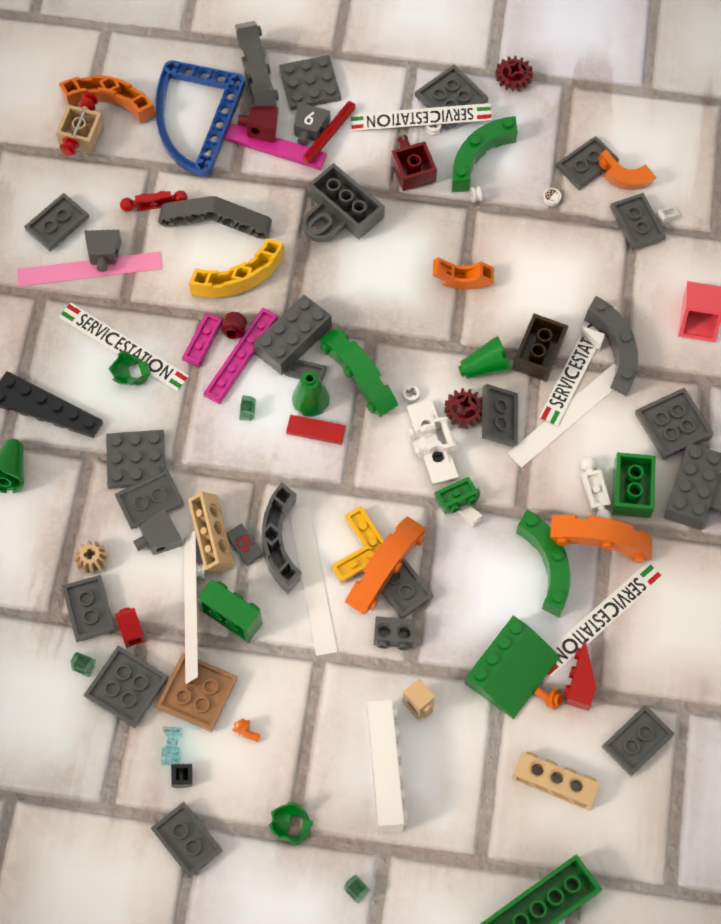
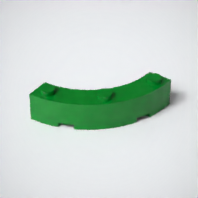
M516 116L489 122L475 130L463 142L453 164L452 192L469 191L472 169L488 150L493 147L497 148L502 145L516 143L518 132Z
M337 327L319 338L322 344L320 345L322 352L333 358L343 368L345 375L353 380L365 398L366 406L370 413L381 417L399 405L388 385L384 386L379 376H381V373L355 341H349L347 333Z
M527 509L518 524L516 534L527 540L540 553L548 574L547 596L542 609L559 618L565 606L570 587V567L567 554L563 546L557 545L550 538L551 527L543 519Z

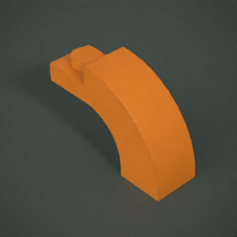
M607 149L597 159L601 168L607 170L603 177L610 184L621 189H642L651 185L657 178L646 164L638 169L622 167Z
M438 257L433 260V276L441 279L442 285L450 288L479 289L494 284V267L481 261L474 265L460 266Z

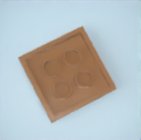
M182 653L156 708L212 733L238 677L198 659V677L186 684L185 653Z

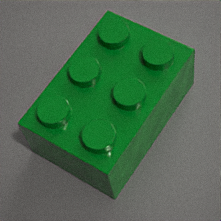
M617 452L613 468L612 515L651 518L655 500L656 456Z
M211 579L197 598L200 611L249 643L262 626L260 608L253 603L248 604L239 593H232L227 590L228 587L221 581L215 582Z

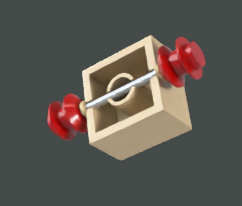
M87 92L81 95L82 99L78 102L80 107L68 105L57 129L56 135L60 149L67 156L76 155V150L93 153L100 137L104 122L102 113L94 111L98 99L93 93Z

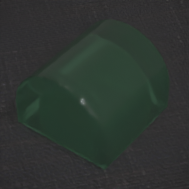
M242 396L240 420L251 421L255 418L256 399L254 397Z
M76 652L70 661L71 668L75 672L90 677L95 668L96 660Z
M356 874L344 886V890L356 903H360L371 891Z

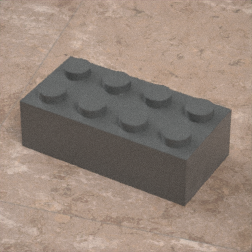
M303 295L253 342L255 355L279 374L283 375L292 363L294 364L296 359H299L332 327L331 315L307 296Z

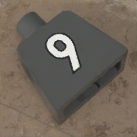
M298 102L294 121V135L298 137L297 142L305 146L309 140L316 141L329 125L330 111Z

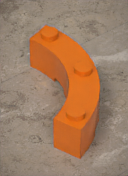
M90 75V77H75L58 83L62 96L68 105H78L79 100L82 99L81 95L90 92L96 96L98 102L112 103L128 110L137 118L140 124L156 116L154 106L149 98L142 91L132 87V84L121 79L104 75Z
M552 515L550 538L557 545L581 544L597 546L603 550L619 552L636 563L652 560V537L643 530H633V525L596 516H588V519H578L576 515Z
M408 516L397 525L394 535L390 533L367 563L363 569V572L366 574L360 581L355 582L345 603L363 615L369 610L373 611L379 602L377 598L393 573L397 574L406 556L417 545L420 546L426 537L424 533L427 528Z

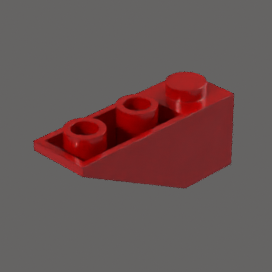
M583 642L581 648L577 647L574 659L577 660L576 667H571L569 678H572L570 685H566L563 696L567 697L565 704L589 711L596 684L587 644Z

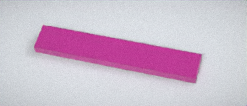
M232 123L225 136V141L318 170L322 169L327 157V153L320 151L315 159L308 164L304 162L303 155L309 147L275 137V142L249 137L247 135V128Z
M262 307L203 393L206 398L219 405L255 354L253 342L278 319V315Z

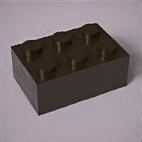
M533 313L514 358L512 369L547 382L565 340L568 325Z

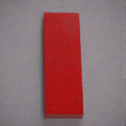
M290 414L286 434L342 445L346 425Z

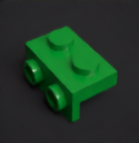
M466 477L436 491L434 495L443 512L447 514L449 512H457L466 504L472 505L476 503L480 497V490L475 488L470 477Z

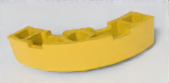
M266 238L253 259L234 266L228 271L218 272V270L195 268L189 282L191 295L206 298L229 297L258 286L269 278L282 262L285 256L284 243Z

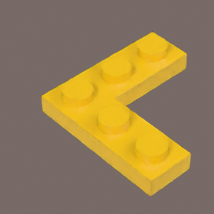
M362 506L347 513L345 519L363 548L331 565V569L341 584L363 572L367 563L384 541Z

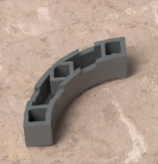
M255 21L236 24L235 30L238 45L244 52V57H241L249 90L253 96V103L255 107H276V100H279L278 91L274 90L269 74H271L269 64L265 63L259 37L262 36L260 25L257 26Z
M595 296L584 320L597 328L601 333L603 332L608 338L609 345L616 359L615 375L610 388L627 396L638 367L637 344L629 325L622 315L605 300Z
M282 482L272 494L264 513L262 549L270 573L279 586L288 594L301 581L302 572L291 561L283 545L282 527L287 514L296 503L297 494Z

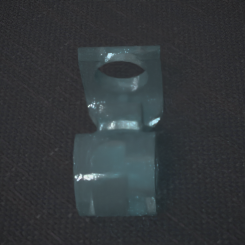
M163 727L168 740L167 746L162 747L161 763L168 766L179 764L180 748L177 747V744L183 735V728Z

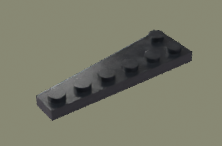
M8 371L5 372L0 380V408L13 410L21 415H28L42 422H50L55 426L67 428L70 431L94 438L103 424L102 419Z

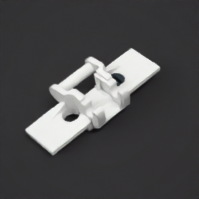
M432 399L408 405L407 410L414 428L409 430V434L418 459H424L432 484L435 485L458 479L459 476L450 452L457 450L459 447L454 441L449 427V418L446 416L438 418ZM441 426L447 444H442L441 441H438L436 431L441 430Z

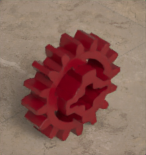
M508 56L507 61L502 59L501 64H497L495 72L496 81H500L499 86L505 85V90L511 88L512 92H514L515 88L521 91V87L527 88V84H531L533 78L532 66H528L529 61L523 62V57L518 60L517 56H514V59Z
M461 388L460 393L454 390V396L448 395V400H445L446 407L444 408V413H448L446 417L452 419V425L458 423V428L465 425V428L468 429L469 424L475 427L476 421L481 422L482 397L477 398L478 392L472 394L471 389L465 392L464 388Z

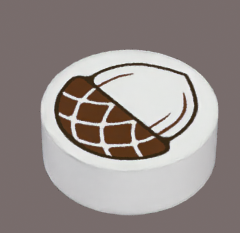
M555 188L547 189L543 195L544 203L551 207L557 206L561 201L560 191Z

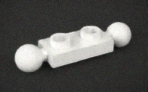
M590 456L584 457L580 465L586 472L582 473L581 478L591 511L598 509L596 517L611 519V512L606 509L610 507L611 502L601 469L594 470L596 466L594 458Z

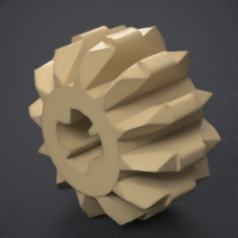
M88 540L86 546L81 543V549H75L77 555L74 556V561L77 562L76 566L78 569L82 568L83 573H87L90 570L91 574H94V569L101 571L100 565L104 566L107 564L105 560L108 558V554L105 552L106 549L103 545L99 546L100 544L97 541L92 545L91 541Z

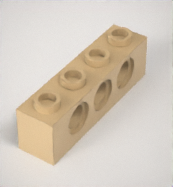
M201 491L189 498L188 503L204 570L222 573L235 565L218 497L216 494Z
M532 752L521 753L512 777L517 782L588 811L593 805L600 785L591 776L585 775L583 777L576 774L577 772L574 769L568 767L564 769L557 766V763L552 760H541ZM532 768H540L542 775H534ZM551 776H559L562 782L559 784L554 783L551 780ZM571 784H579L581 791H573Z

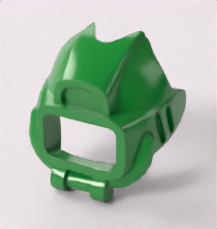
M127 351L119 352L118 358L109 367V371L114 376L112 380L121 385H142L147 381L148 376L151 375L147 367V361L143 362ZM138 364L142 376L139 378L131 377L128 369L130 366Z
M288 802L271 811L272 822L268 826L276 837L295 845L302 843L306 837H310V828L313 825V821H309L308 814L300 805ZM293 816L303 818L299 836L288 835Z

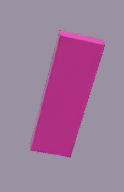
M209 313L205 314L182 356V361L200 367L222 326L223 319Z

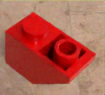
M123 608L119 613L115 614L126 648L145 642L135 608Z

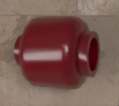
M239 312L227 313L223 319L222 333L229 339L241 338L245 333L247 319Z

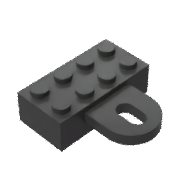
M334 163L308 184V196L317 205L304 216L303 231L312 241L327 242L344 228L360 239L384 219L385 206ZM321 220L328 222L319 231L312 229Z
M688 442L665 511V519L701 530L709 510L721 513L720 452Z

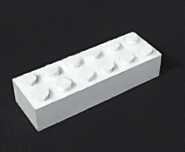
M392 700L367 702V720L378 834L403 832V827L407 826L408 819L407 809L402 808V805H405V788L400 787L403 784V768L398 767V764H401V747L396 746V744H399V727L394 726V724H397V707L392 705Z

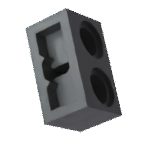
M376 616L373 645H377L378 648L387 649L389 646L397 647L399 650L413 648L416 619ZM382 630H386L390 634L386 637H383L379 634V632ZM407 632L410 636L408 638H401L399 634Z

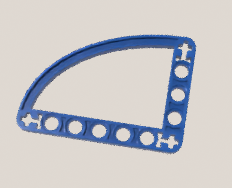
M174 60L164 64L156 92V123L164 148L175 163L184 170L201 177L209 176L212 173L245 88V80L241 74ZM187 70L193 71L190 75H184V72ZM204 73L209 74L205 79L200 78ZM218 77L225 78L222 82L216 81ZM170 78L225 89L196 163L184 157L174 147L166 130L164 112L166 92ZM230 94L236 95L234 99L227 98ZM224 108L231 109L228 113L221 112ZM219 122L225 123L221 128L216 126ZM214 136H218L220 138L216 142H212L210 140ZM209 150L214 152V154L211 156L205 155V153ZM206 161L207 168L205 167L203 170H201V168L204 167Z

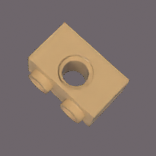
M420 679L403 691L402 703L417 720L422 717L424 719L427 718L434 711L432 708L434 707L435 696Z

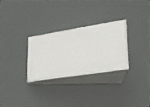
M674 206L659 209L655 215L660 225H663L679 217L681 214Z
M583 326L581 334L600 350L605 334Z
M468 504L458 510L472 528L482 521L483 515Z

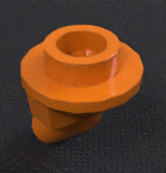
M537 687L534 691V694L546 701L547 707L556 710L562 705L563 696L560 690L555 689L548 694L540 687Z
M243 718L233 724L235 727L232 731L238 733L239 736L242 735L247 739L259 741L260 734L249 730L250 720L245 721Z

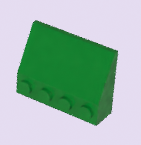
M513 615L467 674L465 684L514 719L558 661L560 655L528 625Z

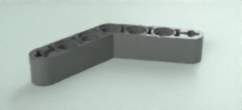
M216 196L164 203L161 205L158 223L164 227L214 221L259 239L269 238L272 225L270 217Z

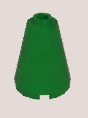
M498 336L492 338L460 361L461 365L458 366L461 376H466L467 379L512 370Z
M312 371L302 374L292 394L294 408L304 416L313 417L323 413L329 405L328 390L319 376Z
M9 439L4 442L0 449V492L6 493L7 490H13L12 493H17L21 491L24 484L23 444L17 439Z

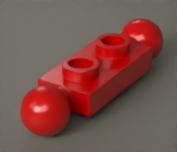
M182 190L176 191L174 195H171L170 191H159L158 193L151 194L143 193L136 195L135 200L123 198L120 202V208L124 212H130L134 207H137V211L159 209L164 203L187 200L188 196Z

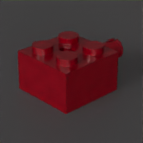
M403 135L404 140L400 136L397 139L400 148L392 150L391 164L402 191L436 182L437 168L426 142L410 145L408 136Z

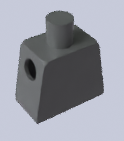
M85 230L90 264L97 265L96 269L100 272L107 271L108 264L117 263L121 245L120 231Z
M165 508L139 526L142 537L133 541L137 551L149 547L153 555L183 546L182 538Z

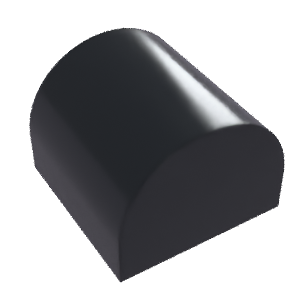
M171 764V787H191L193 785L192 764Z

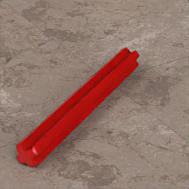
M348 101L303 155L304 162L310 164L355 110V103Z

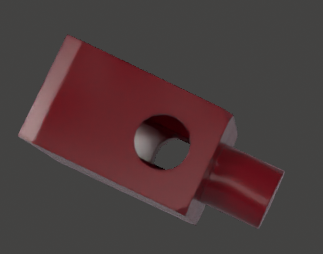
M250 107L249 116L238 115L237 125L247 126V135L249 137L275 142L279 107Z

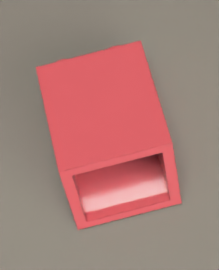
M687 281L683 295L678 336L715 342L721 323V286Z

